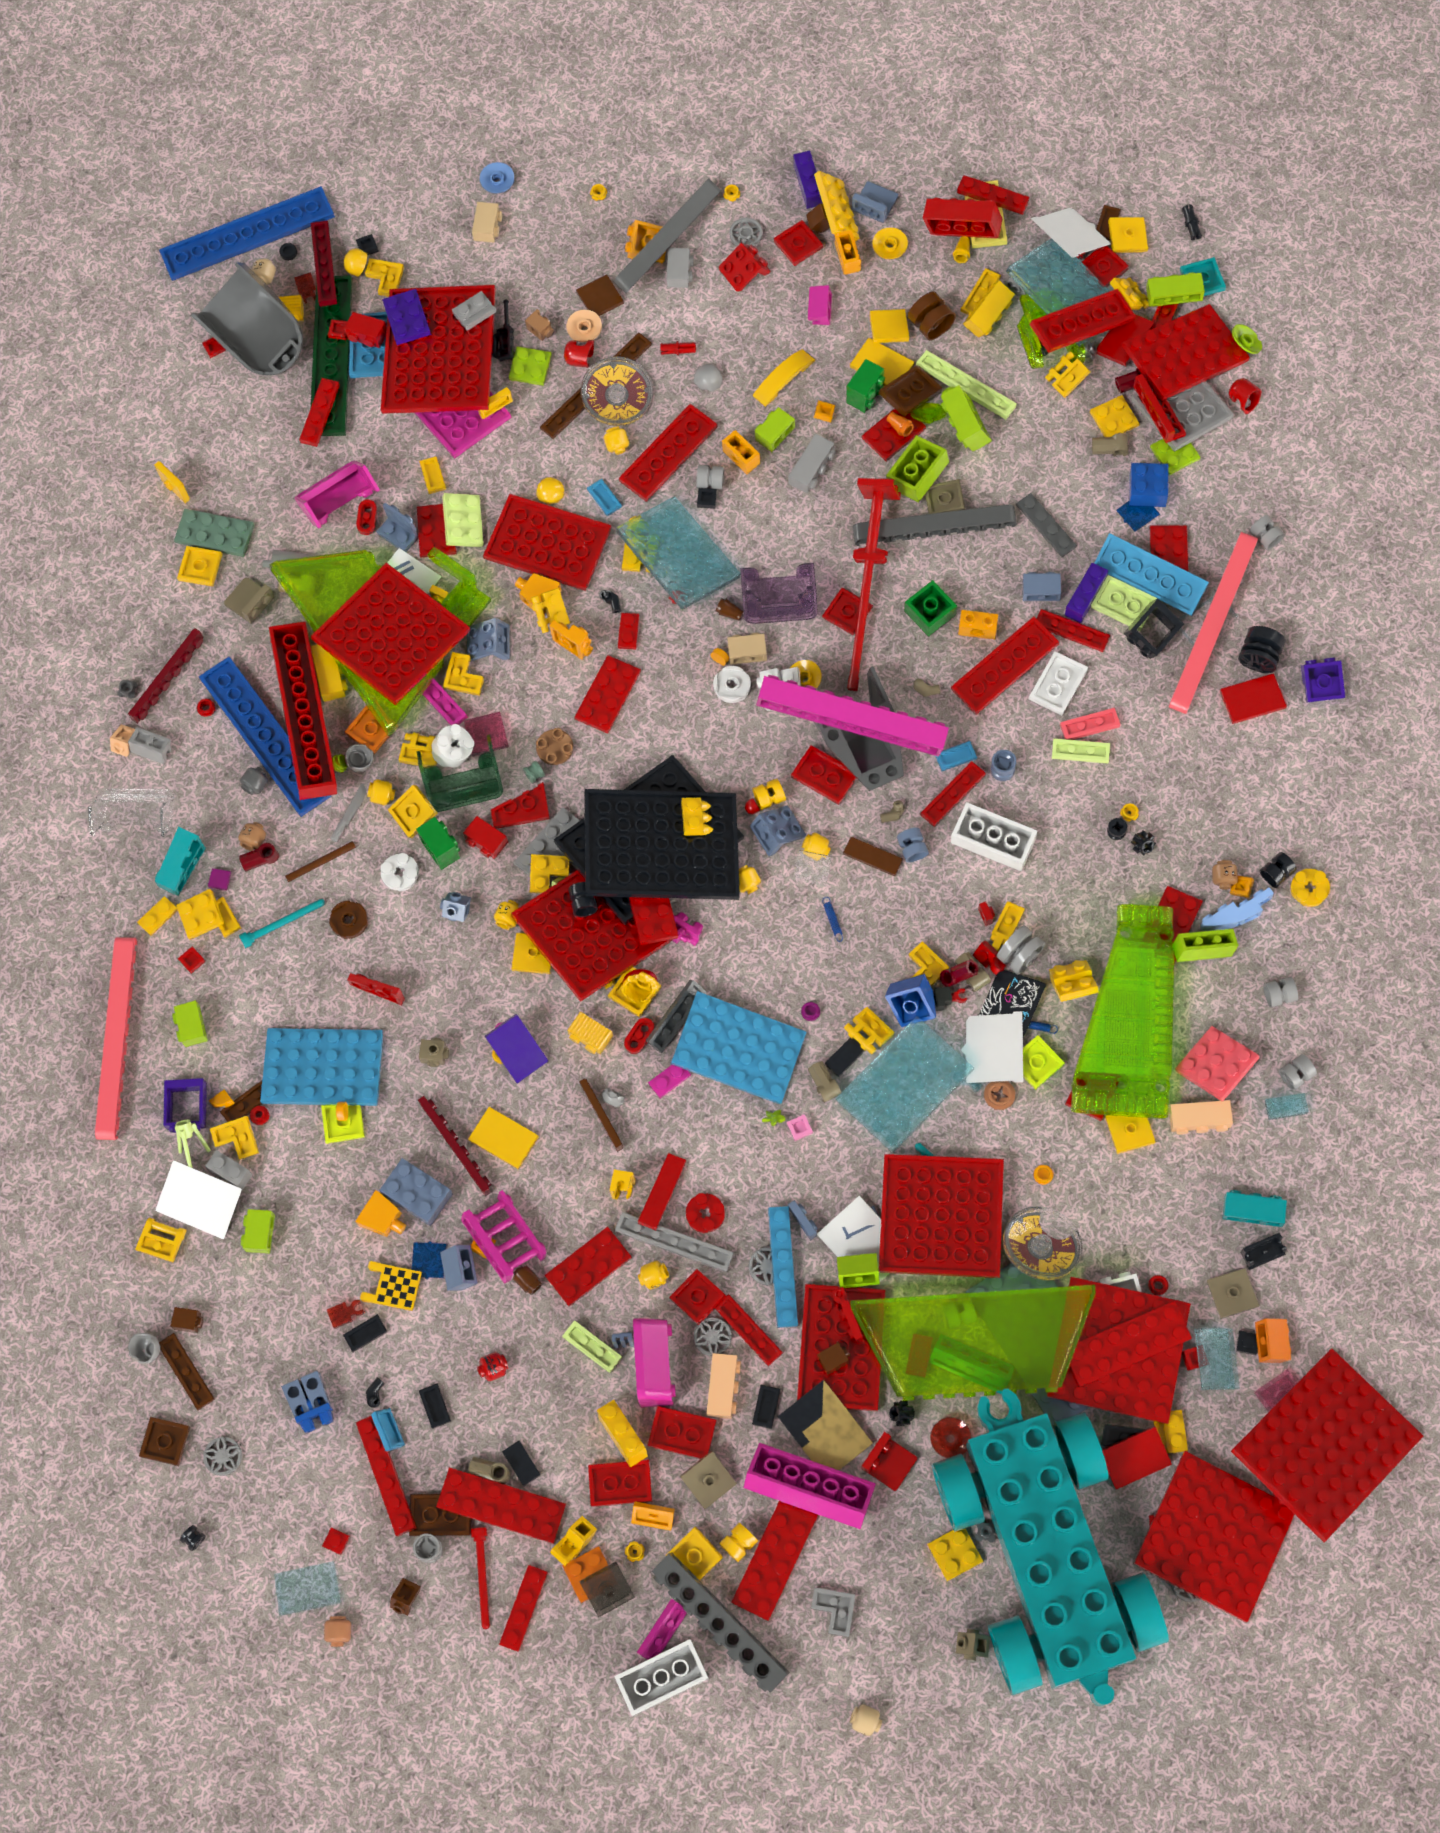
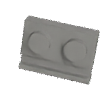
M480 291L452 309V312L465 329L469 330L496 313V308Z

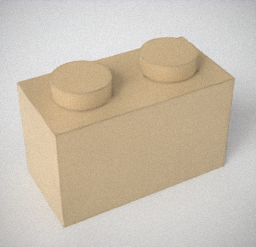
M477 202L472 228L474 241L494 243L495 237L499 236L498 222L502 221V211L499 210L497 203Z
M752 633L746 636L733 635L727 637L730 665L767 661L764 634Z

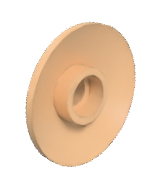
M579 310L569 317L566 328L573 340L587 342L588 340H594L600 334L602 322L595 312Z

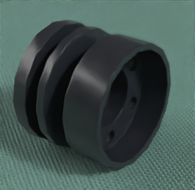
M1252 626L1248 629L1244 641L1245 644L1242 646L1238 660L1248 669L1265 674L1273 673L1277 668L1280 659L1279 655L1282 653L1286 639L1280 632L1265 626Z

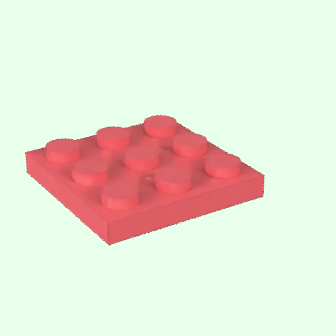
M1211 1026L1175 1070L1181 1076L1223 1102L1259 1060V1055Z

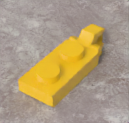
M1007 901L991 933L990 940L994 941L992 947L998 952L1001 946L1015 932L1025 911V908Z

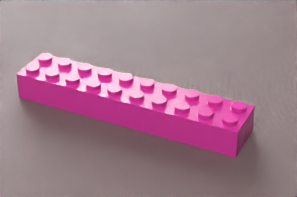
M774 675L764 676L756 706L937 757L943 751L949 730L948 727H945L944 723L936 721L934 723L927 722L926 718L919 716L915 718L909 717L907 713L897 711V713L891 712L887 707L879 706L877 708L871 706V703L866 701H860L859 703L853 701V698L848 696H842L841 698L834 696L835 693L831 691H816V688L813 686L805 685V687H802L795 681L787 680L784 682Z

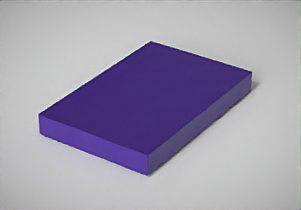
M514 1014L484 1036L517 1084L548 1062V1059L517 1014Z

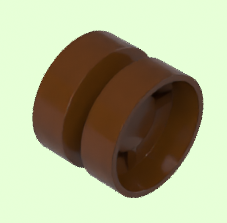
M932 291L920 297L913 304L908 312V318L919 328V331L927 340L932 341L950 329L955 322L956 314L945 304L937 292Z

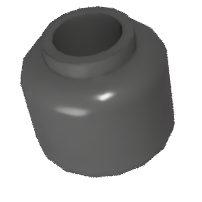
M258 766L256 769L248 768L240 779L241 788L250 795L260 794L268 783V779L265 776L266 772Z

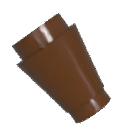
M721 598L715 610L719 613L718 615L738 621L744 612L727 598L726 600Z

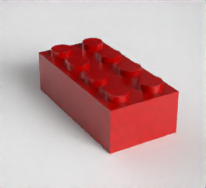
M937 197L926 199L922 217L931 235L999 238L1003 221L995 201L958 200L956 198L941 199Z

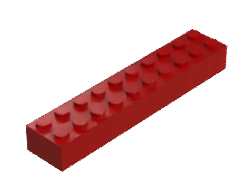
M306 621L270 626V642L299 799L304 800L336 795L337 784Z

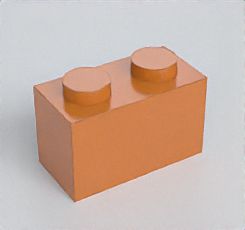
M1266 1318L1255 1322L1259 1363H1282L1291 1360L1287 1319Z

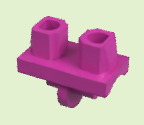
M683 912L678 913L676 916L674 915L679 936L678 939H673V942L677 944L681 940L696 946L699 942L703 925L699 922L689 925L687 923L688 917Z

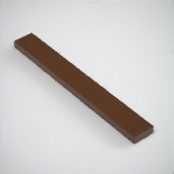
M638 332L608 362L621 361L633 364L652 345V342ZM583 386L540 426V429L552 439L586 409L582 395Z

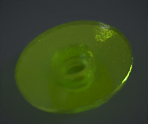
M924 403L911 412V416L914 419L927 424L941 420L947 414L942 406L936 403Z

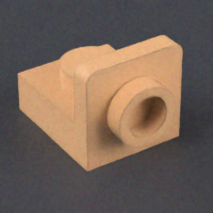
M121 724L110 737L111 751L127 757L129 755L128 741L135 729Z

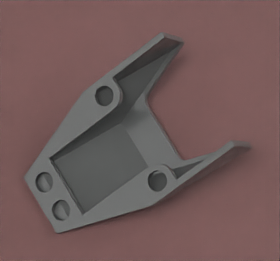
M870 667L867 673L871 706L877 708L884 706L889 708L891 712H895L874 667ZM814 722L827 747L868 791L904 776L901 746Z

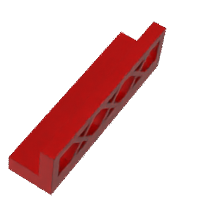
M1143 374L1136 376L1133 387L1165 443L1185 437L1186 432L1167 399L1161 401V406L1157 400L1161 399L1155 391H1152ZM1174 428H1177L1179 433L1175 434Z

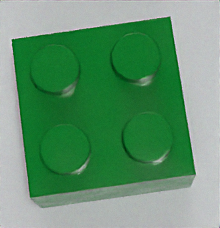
M865 359L846 386V403L863 413L868 408L871 409L875 404V398L879 395L880 389L884 387V368Z
M932 580L905 601L904 612L929 637L956 616L957 605Z
M433 817L416 828V831L424 847L438 867L443 870L460 859L458 853L460 849L453 835H449L443 821L439 822L436 817Z

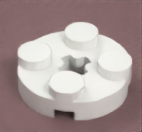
M727 666L715 675L713 686L720 700L727 703H737L744 700L749 694L751 681L749 675L742 668ZM731 681H734V683L737 684V686H735L734 688H730V686H727V684H730Z
M407 854L392 855L381 865V878L389 889L405 891L415 885L419 868L415 860ZM399 868L405 870L401 877L399 875L395 876L396 870Z

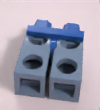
M318 1371L301 1377V1381L297 1379L281 1386L296 1423L301 1425L306 1434L316 1429L313 1419L320 1417L323 1426L334 1422L331 1412L333 1408L321 1374Z

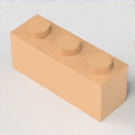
M1230 1100L1223 1102L1171 1104L1169 1107L1171 1132H1176L1178 1135L1189 1133L1188 1131L1196 1130L1197 1133H1206L1208 1129L1224 1132L1231 1128L1233 1124Z
M716 1353L712 1355L707 1417L732 1419V1414H736L737 1402H733L734 1394H738L739 1382L735 1381L736 1373L740 1374L741 1361H737V1355Z

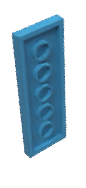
M1110 533L1094 562L1109 570L1108 575L1154 596L1193 616L1209 584L1208 581Z

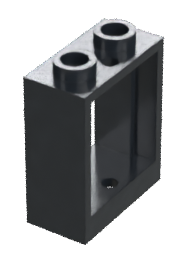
M1157 598L1145 607L1123 634L1127 637L1128 642L1140 649V653L1144 657L1151 659L1163 650L1184 623ZM1151 613L1170 630L1155 648L1137 631Z

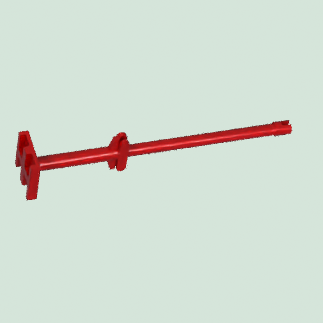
M858 478L857 486L864 499H872L866 547L853 550L855 562L865 564L850 676H848L847 689L849 691H858L874 564H885L887 562L885 556H888V551L877 548L883 500H900L901 492H898V486L894 485V479Z

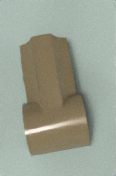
M1118 433L1112 437L1092 438V454H1112L1114 457H1117L1116 455L1127 456L1129 453L1128 436L1126 434Z
M970 952L960 955L955 960V963L958 965L970 959L974 962L976 961ZM979 965L978 975L966 979V983L971 985L973 992L991 983L987 972L980 968Z
M823 1061L817 1062L808 1068V1072L817 1086V1092L821 1094L824 1103L842 1094L835 1079H832Z
M473 1457L469 1465V1474L501 1484L507 1483L511 1476L509 1469L503 1463H495ZM504 1469V1475L501 1478H496V1472Z

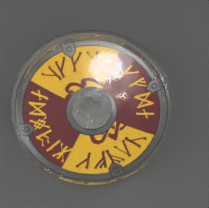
M608 357L599 360L587 370L581 384L583 405L594 419L603 424L625 426L634 423L648 411L652 402L653 386L649 374L639 363L629 358Z
M1041 1206L1024 1208L1016 1212L1009 1219L1003 1232V1247L1008 1259L1019 1271L1035 1279L1047 1281L1061 1279L1069 1275L1076 1268L1082 1256L1083 1244L1078 1229L1065 1215L1051 1208Z

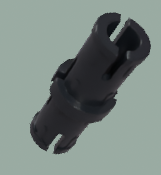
M1189 204V208L1188 205H1185L1182 208V212L1185 217V227H1188L1190 238L1195 240L1194 237L1196 236V239H1201L1202 234L1198 226L1199 220L1195 216L1193 205Z

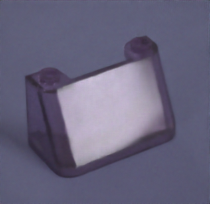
M814 563L799 565L796 568V576L759 578V572L755 568H740L744 620L747 623L811 620L817 616V589Z

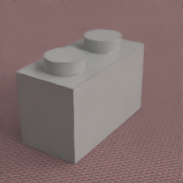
M690 248L668 249L667 287L689 288V282H692L693 278L690 266L694 264V256L690 255Z
M217 1150L205 1166L211 1173L242 1190L253 1175L247 1168Z

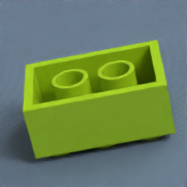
M960 385L941 395L943 400L941 406L946 413L948 412L950 416L948 420L952 427H955L957 430L955 434L965 448L969 447L972 451H976L992 442L970 396Z
M916 435L886 474V479H894V485L898 486V492L919 503L949 463L947 450Z

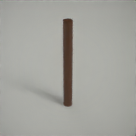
M351 841L291 872L285 877L288 882H291L356 848V846Z

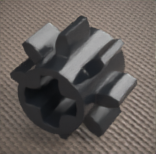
M1144 830L1135 834L1131 841L1134 845L1133 850L1137 854L1141 853L1143 856L1146 853L1152 852L1156 844L1153 841L1154 836L1150 832L1146 833Z
M908 1401L894 1402L889 1415L891 1421H896V1426H905L911 1424L910 1421L914 1419L915 1411L913 1406H908Z

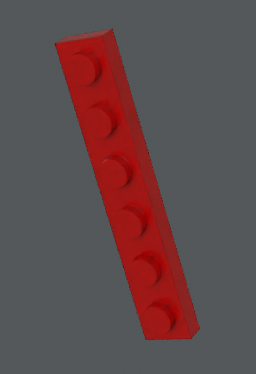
M372 1416L356 1422L395 1535L399 1537L416 1529V1525L389 1451H385Z

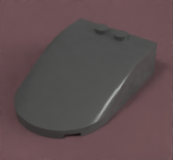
M237 262L235 264L238 268L237 271L200 313H192L191 316L246 369L259 375L283 373L294 365L301 353L303 337L300 325L271 288L245 263Z

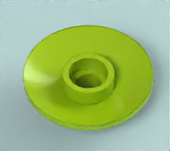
M1237 324L1233 327L1232 335L1242 349L1252 354H1258L1262 350V342L1258 340L1257 334L1251 328L1243 324Z

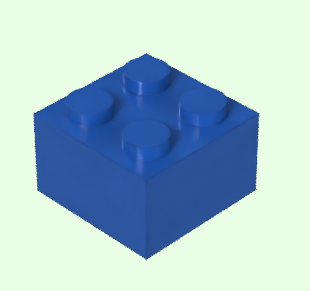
M1131 463L1129 473V506L1166 507L1168 499V464Z

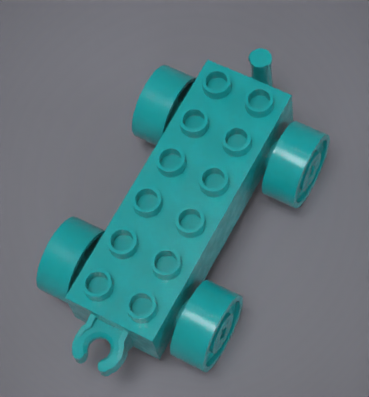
M1004 1389L1001 1394L1002 1400L1009 1408V1413L1003 1419H996L990 1413L989 1399L986 1396H982L978 1403L977 1412L978 1418L987 1433L968 1439L966 1445L975 1472L970 1473L962 1454L932 1463L931 1466L944 1509L954 1532L985 1522L980 1500L985 1499L1032 1632L1031 1635L1027 1634L1019 1615L988 1625L990 1639L1006 1685L1012 1696L1042 1686L1043 1682L1038 1663L1042 1662L1052 1689L1078 1681L1090 1695L1094 1705H1107L1112 1702L1115 1695L1114 1689L1108 1685V1670L1131 1663L1137 1659L1133 1647L1137 1652H1141L1169 1642V1636L1159 1602L1144 1572L1113 1582L1112 1592L1073 1486L1074 1483L1075 1487L1080 1490L1109 1479L1107 1465L1095 1430L1085 1412L1054 1422L1055 1434L1047 1413L1024 1421L1021 1415L1020 1400L1009 1389Z

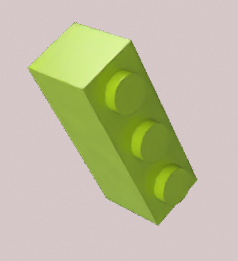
M1193 272L1185 275L1174 274L1168 277H1152L1147 279L1146 285L1149 307L1203 301L1205 292L1202 274Z
M1234 929L1178 934L1172 944L1177 962L1232 957L1239 946Z

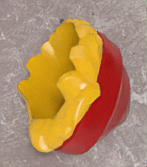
M635 969L626 974L621 990L630 1001L645 1002L659 990L660 984L653 972L645 969Z

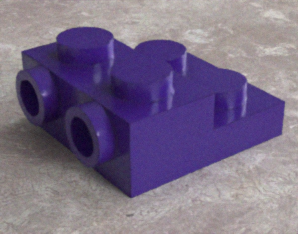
M1335 657L1324 659V663H1317V660L1305 661V665H1301L1306 703L1345 698L1341 660L1336 661Z

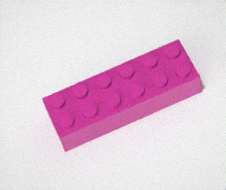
M759 1443L747 1471L743 1488L861 1530L876 1483Z

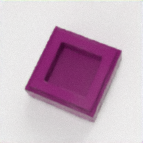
M212 868L208 887L227 891L231 871Z

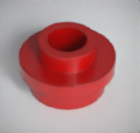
M202 699L198 702L197 712L201 716L209 717L215 712L216 707L212 700ZM205 706H209L208 710H203Z
M256 1106L250 1112V1119L255 1125H263L269 1120V1111L264 1106ZM262 1112V1117L257 1118V1113Z
M1161 1275L1153 1276L1148 1282L1150 1292L1158 1296L1165 1294L1169 1287L1167 1279ZM1156 1282H1160L1162 1284V1288L1157 1289L1155 1288L1154 1284Z

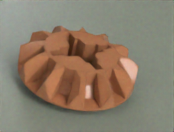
M1008 1081L990 1082L984 1090V1099L987 1105L994 1110H1005L1011 1107L1015 1100V1089ZM1002 1088V1094L1005 1095V1098L1001 1097L999 1102H997V1096L993 1093H998Z

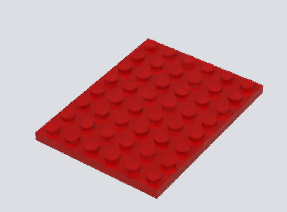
M495 285L389 289V297L413 289L417 290L431 335L397 345L387 316L381 413L489 410L494 314L471 329L466 330L454 316L452 309L480 291L483 292L495 307Z
M1331 1348L1231 1452L1325 1543L1424 1435Z

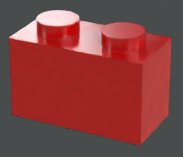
M352 312L344 330L350 341L361 342L368 347L380 348L386 337L387 326L383 320Z
M478 816L474 818L463 832L466 839L465 842L472 848L478 847L480 853L486 858L491 856L495 859L508 843L506 835Z

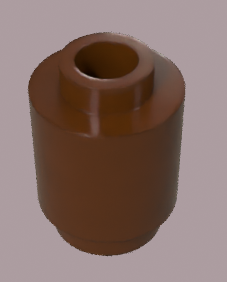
M521 1265L513 1272L515 1275L513 1280L525 1293L533 1295L542 1286L540 1278L527 1265L524 1267Z

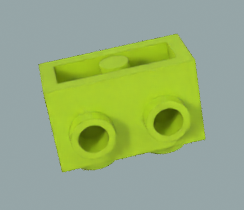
M778 407L775 411H771L763 424L760 423L756 427L755 441L770 452H773L795 429V419Z
M195 1000L173 1006L175 1011L172 1014L175 1025H178L179 1031H176L178 1041L182 1042L185 1047L207 1042L208 1038L198 1002Z
M248 1209L247 1215H244L243 1226L245 1227V1234L241 1236V1246H243L246 1252L270 1254L275 1214L272 1211Z
M877 1253L837 1257L840 1288L880 1284Z

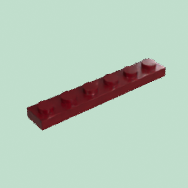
M328 220L311 223L319 306L337 304L329 223Z
M194 628L129 711L128 715L132 721L138 724L140 720L146 718L149 708L157 704L159 695L169 688L173 677H177L180 674L181 667L184 663L190 661L193 651L201 647L204 637L198 629Z
M422 1096L418 1099L419 1104L486 1197L491 1193L489 1187L492 1184L486 1176L481 1177L478 1172L481 1169L475 1160L472 1162L467 1156L470 1153L464 1145L459 1146L457 1143L459 1138L453 1129L450 1131L445 1125L448 1122L442 1114L437 1115L435 1112L437 1107L434 1102Z

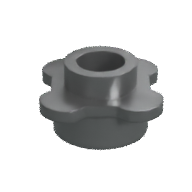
M1086 339V343L1081 346L1082 353L1085 358L1091 357L1094 360L1095 353H1097L1096 345L1093 342L1091 343L1089 339Z
M122 680L119 684L118 696L134 698L135 689L138 687V684L135 681Z
M983 1522L976 1525L978 1528V1532L975 1535L977 1541L988 1540L992 1543L996 1540L993 1522Z

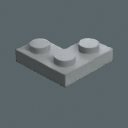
M814 1588L811 1609L832 1613L828 1634L849 1637L855 1594Z

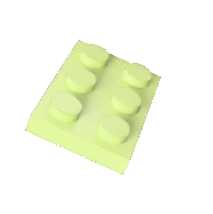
M444 493L442 498L446 545L482 547L483 532L479 495Z
M1108 575L1093 600L1091 608L1130 626L1145 607L1157 598ZM1146 619V620L1141 624V626L1137 629L1138 631L1141 632V630H1142V628L1144 627V625H1145L1147 619Z

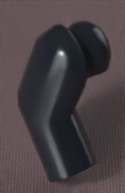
M602 590L599 594L600 598L611 605L613 614L620 613L621 608L618 595L609 590Z
M378 1377L366 1390L367 1404L371 1408H376L380 1405L378 1391L385 1384Z

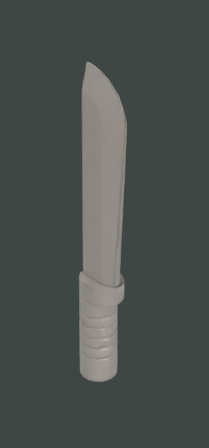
M363 783L358 788L344 816L330 838L332 841H338L345 826L348 827L349 822L363 802L366 795V788Z

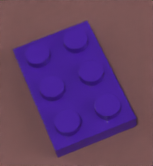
M416 289L382 299L397 345L431 335Z

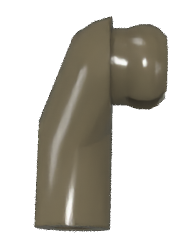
M916 679L913 682L915 691L924 697L941 693L939 684L928 686L922 679Z
M900 800L895 801L890 812L880 814L881 823L900 819L905 808L903 802Z

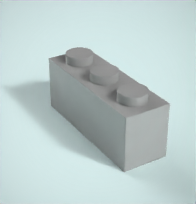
M815 434L789 474V485L807 494L810 489H814L818 482V476L823 475L827 468L828 460L832 461L835 456L834 443Z

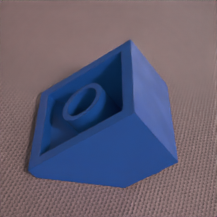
M925 974L889 985L885 998L901 1028L936 1018L933 990Z

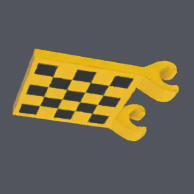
M369 1261L368 1269L374 1272H381L376 1295L362 1292L360 1296L361 1301L413 1311L422 1272Z

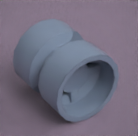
M999 750L992 757L991 774L999 781L1010 780L1015 773L1016 757L1009 750Z
M910 828L897 835L900 847L904 848L902 853L906 862L911 863L923 859L929 854L926 843L922 842L923 836L919 828Z

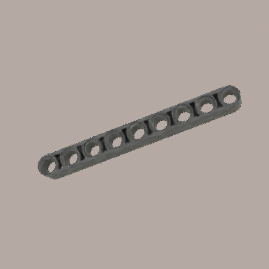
M708 178L618 274L613 282L623 292L627 293L722 190Z
M1000 505L880 520L878 542H895L898 539H902V541L912 540L915 537L928 538L932 537V535L945 536L956 532L957 534L969 533L972 530H975V532L986 531L988 528H993V530L1002 529L1005 526L1015 527L1017 525L1015 509L1013 505ZM869 521L853 525L856 546L867 542Z

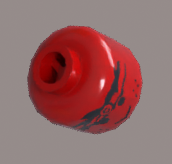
M498 1352L481 1357L479 1360L480 1365L477 1366L480 1377H484L489 1382L505 1376L508 1369L505 1356L503 1354L500 1355Z

